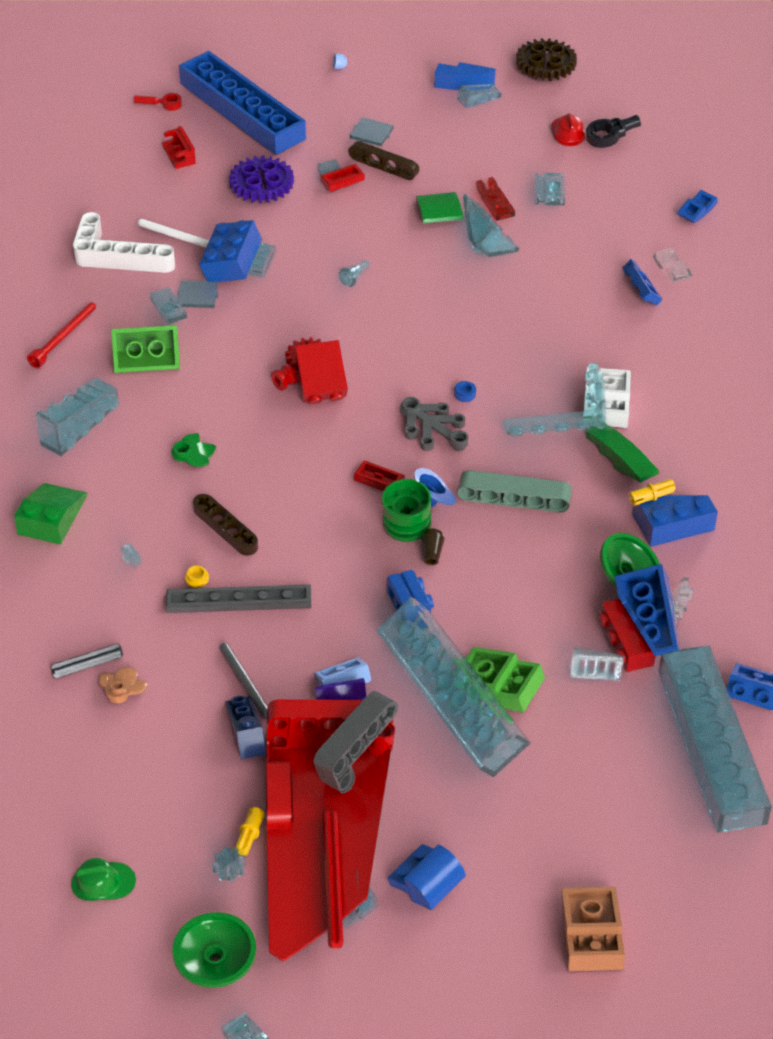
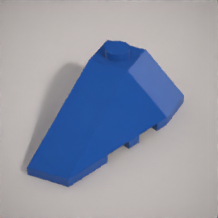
M659 564L615 576L618 597L654 656L678 651L673 598L669 578L663 565Z

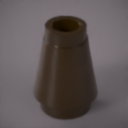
M434 528L427 529L421 537L424 562L428 565H436L439 562L445 538L442 531Z

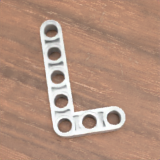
M89 212L82 216L73 243L77 265L82 267L168 273L175 269L174 249L172 246L100 240L102 230L99 214Z

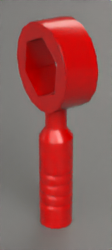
M176 93L166 94L162 99L151 96H134V103L155 105L161 103L164 109L169 111L178 110L182 106L181 96Z

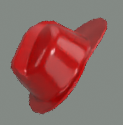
M568 113L552 122L554 137L560 144L576 146L584 141L585 131L579 117Z

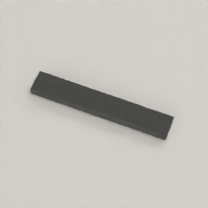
M311 584L167 589L166 592L167 613L312 608Z

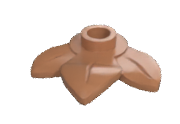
M131 667L121 668L115 674L104 672L99 677V686L105 689L108 700L116 704L127 701L129 695L144 692L148 686L147 682L137 680V671Z

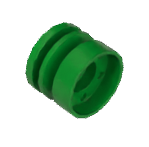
M401 479L386 487L382 494L383 527L386 533L393 539L402 542H413L421 539L424 531L431 528V493L423 483L413 479Z

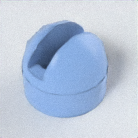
M335 53L333 68H345L347 58L342 54Z

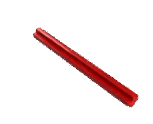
M326 810L322 818L328 946L332 949H339L343 946L344 941L338 819L336 811Z

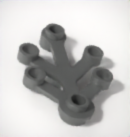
M407 397L400 405V412L407 416V426L405 427V437L412 440L418 437V427L415 426V419L418 418L423 422V437L421 438V448L423 450L430 451L434 448L432 429L448 439L456 451H462L468 446V434L465 431L458 430L453 432L442 425L452 424L454 428H463L465 426V416L463 414L449 415V405L443 402L438 404H421L415 397ZM425 412H436V415H428Z

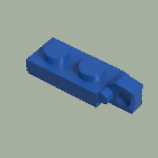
M630 258L622 266L625 275L632 278L630 280L631 283L640 290L639 295L645 302L648 303L650 301L658 305L662 301L661 296L646 273L640 269L636 261Z

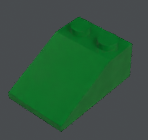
M43 483L23 499L16 511L14 518L17 535L61 545L87 497V492Z

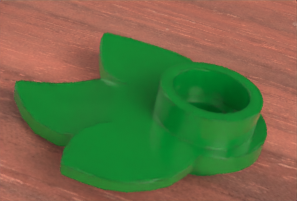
M193 433L186 435L182 438V441L175 443L171 450V455L176 461L186 462L194 467H203L210 464L208 458L214 454L216 445L200 442L199 434Z

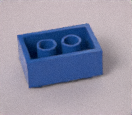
M254 220L216 224L199 263L208 283L246 279L262 241Z

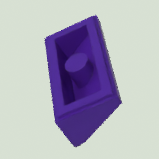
M364 678L315 687V700H364L367 697Z

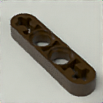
M355 141L348 149V153L353 160L406 180H413L420 171L415 161L361 141ZM372 154L376 155L379 161L375 160ZM389 160L393 161L396 167H393L389 163Z
M199 494L193 499L194 513L235 550L246 556L257 552V536L212 496ZM216 515H220V516H223V517H224V518H223L222 520H220V521H216V520H213V519H212V518H213L214 516H216ZM230 528H236L239 530L237 533L234 534L227 532V530Z

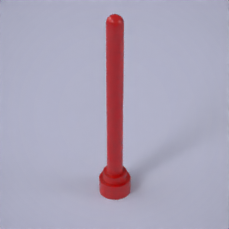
M93 302L89 303L41 349H34L27 355L28 363L36 369L44 365L47 355L96 309V304Z

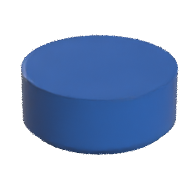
M468 381L457 383L454 387L455 398L461 402L472 401L476 397V386Z

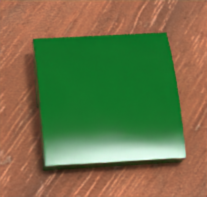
M456 192L416 196V204L420 209V218L423 223L464 219Z

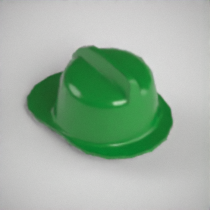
M91 858L82 863L72 878L71 887L76 897L84 901L119 899L130 894L135 888L136 876L135 872L123 863L107 862L101 858Z

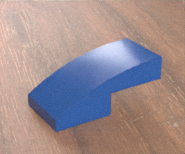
M700 190L692 200L688 198L678 210L677 215L695 223L714 208L718 203V198Z

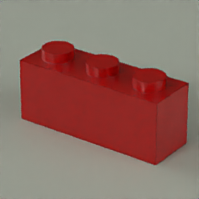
M615 599L602 602L601 613L598 614L601 627H605L609 644L614 645L618 663L623 664L626 672L654 666L656 656H654L621 600Z

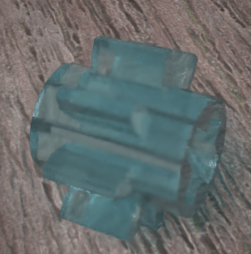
M224 847V850L219 854H214L213 873L219 872L220 880L225 879L234 882L238 875H244L245 856L239 857L237 848L234 850Z

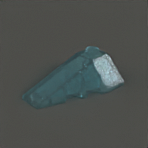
M465 194L463 200L468 238L473 244V250L480 255L484 253L488 257L517 252L519 247L508 235L505 236L501 226L491 219L492 217L478 202Z

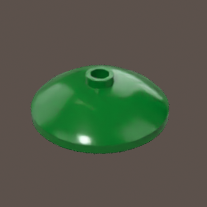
M613 534L601 546L600 561L607 579L616 589L615 576L660 564L653 550L644 541L631 534Z
M222 912L205 913L192 918L178 931L172 949L174 964L179 973L195 985L208 988L227 986L241 979L252 967L256 957V940L250 927L240 918ZM213 958L220 959L218 961H211Z

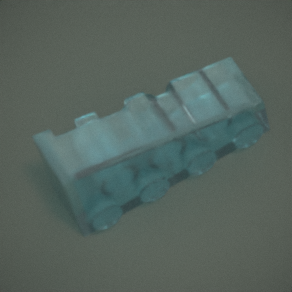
M95 378L78 388L76 394L72 395L69 393L64 396V401L57 404L54 402L49 405V410L37 412L36 419L41 446L60 456L72 449L82 437L86 436L95 425L100 423L105 416L119 405L117 388Z

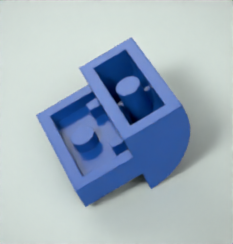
M421 844L387 878L391 886L408 893L412 902L432 910L466 874L461 863L448 849L440 844L435 848Z

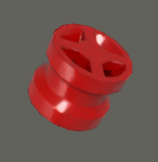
M285 364L280 370L276 369L271 372V379L280 391L287 389L289 384L294 385L298 382L297 373L290 364Z

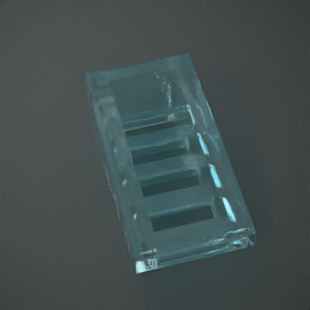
M493 84L460 86L458 100L467 108L500 98L502 94Z
M575 648L570 677L620 681L624 656ZM580 660H585L584 668L579 667ZM590 660L595 661L594 669H589ZM600 661H605L604 671L599 670ZM610 662H615L614 673L609 672Z

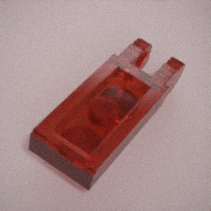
M493 177L487 180L488 190H486L482 180L476 181V188L481 195V199L496 221L515 216V209L500 187L497 186V182Z

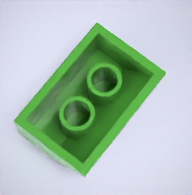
M177 325L111 329L114 373L180 369Z

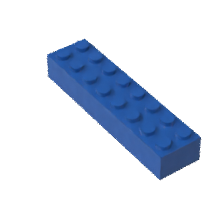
M204 52L179 65L180 84L273 154L278 155L306 140V120L212 52Z

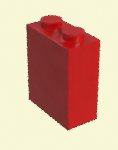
M339 340L295 346L294 356L303 403L317 404L325 399L339 401L347 396L348 387Z

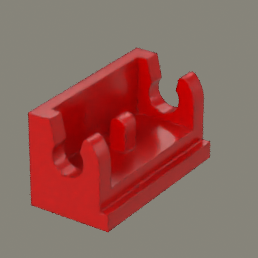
M178 126L177 129L166 131L163 134L164 137L173 136V138L162 142V147L174 168L178 169L196 164L195 148L183 127Z

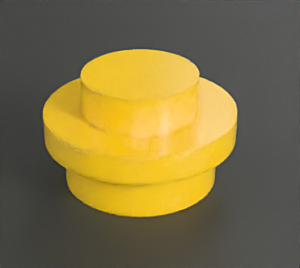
M195 565L188 569L185 574V581L190 587L200 588L208 583L209 574L204 567Z

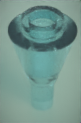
M364 260L358 265L342 268L339 271L340 281L345 286L353 287L363 271L370 267V263Z

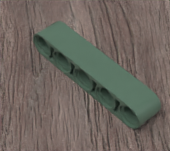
M467 470L461 473L457 495L462 500L565 512L570 507L572 487L570 484L562 481Z

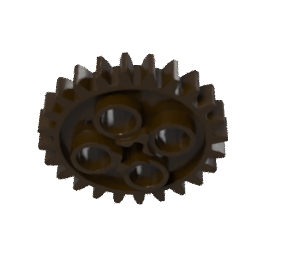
M543 38L540 41L534 39L533 43L527 41V45L522 44L521 48H518V52H516V66H518V70H522V74L528 73V77L535 76L534 80L541 78L542 81L545 78H548L550 81H552V78L559 80L560 76L566 78V74L571 75V72L575 71L577 53H574V49H570V45L565 46V42L558 43V39L554 42L551 41V38L547 41H544ZM546 51H549L547 68H544Z

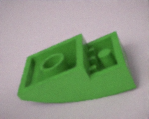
M473 647L451 682L462 691L487 703L524 713L544 681L545 676L539 663L519 661L516 653Z

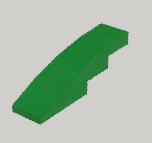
M603 422L585 430L586 438L599 445L600 453L613 460L615 469L640 483L659 474V470L642 451Z

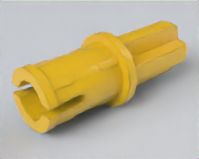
M672 479L654 485L649 483L647 487L629 492L628 495L632 496L629 497L632 506L650 500L654 502L658 497L674 492L676 487Z
M253 807V809L250 808L248 810L244 824L239 827L240 836L234 849L237 854L242 856L248 855L253 840L258 838L260 834L259 827L265 816L262 809Z

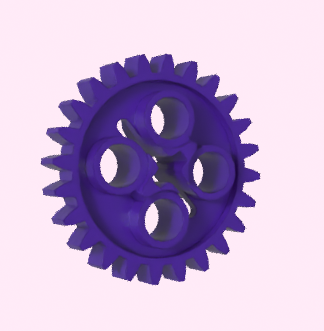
M262 155L261 159H258L254 156V160L246 158V162L239 161V165H234V169L230 170V189H232L233 193H237L238 198L243 196L244 201L250 198L251 203L255 200H258L259 204L263 200L270 203V199L278 201V196L284 198V193L289 194V189H293V170H291L290 165L286 166L285 161L280 162V158L272 160V156H270L268 159H265L264 155Z

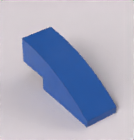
M459 62L458 66L439 63L435 70L434 88L473 90L494 87L496 69Z

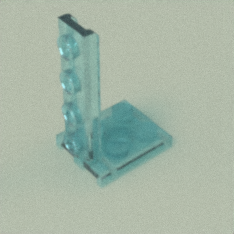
M598 363L589 364V372H585L586 385H589L590 393L586 394L587 406L590 407V411L506 419L503 422V428L507 435L519 437L523 433L544 434L550 430L566 432L570 428L587 430L591 428L590 426H597L598 429L607 428L604 376Z

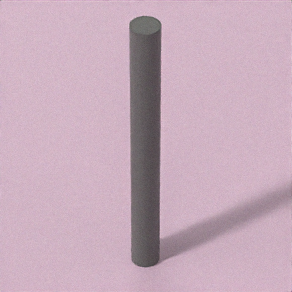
M222 643L219 649L262 717L266 719L267 704L228 643Z

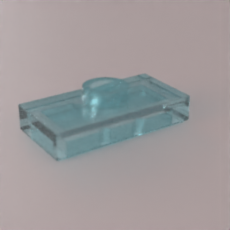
M170 288L150 294L151 301L167 324L187 318V312Z

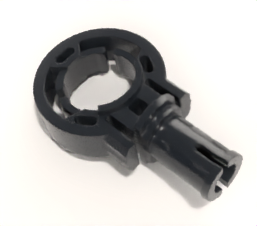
M637 114L623 120L619 118L595 120L586 128L587 141L594 147H610L617 143L619 138L626 136V131L640 127L641 121ZM602 130L609 134L601 138L595 132L597 133Z

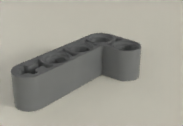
M376 691L368 694L315 754L314 766L323 783L341 793H346L351 789L355 781L352 764L393 720L398 710L397 702Z

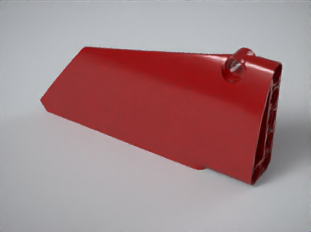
M277 699L271 701L267 706V761L265 779L269 953L282 962L327 932L322 818L326 810L336 811L338 819L342 919L368 898L390 755L394 745L395 726L393 725V720L352 764L355 781L348 792L341 793L323 783L314 766V757L317 751L363 700Z

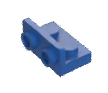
M736 663L730 674L725 695L773 710V674Z

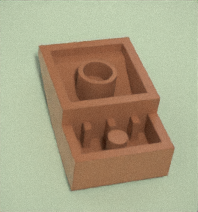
M616 887L562 888L563 924L568 971L624 970L625 951Z

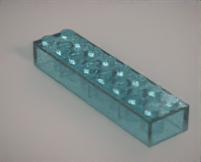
M410 597L376 630L481 771L495 777L531 743L425 605Z
M710 646L687 648L662 654L659 674L717 833L767 825L772 805Z

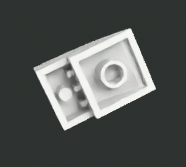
M587 367L583 413L584 425H598L604 422L610 427H628L630 370Z

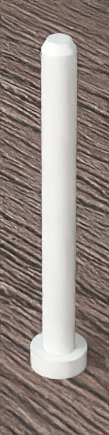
M139 219L137 222L140 227L204 248L207 247L209 240L145 219Z

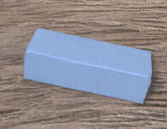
M358 657L314 673L319 686L364 678L365 683L371 681L368 665Z

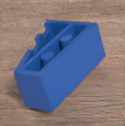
M664 495L658 497L654 502L650 500L633 506L632 515L650 547L714 531L718 514L708 495Z

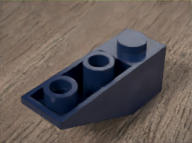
M236 696L229 701H225L240 758L246 759L266 755L262 725L250 696Z

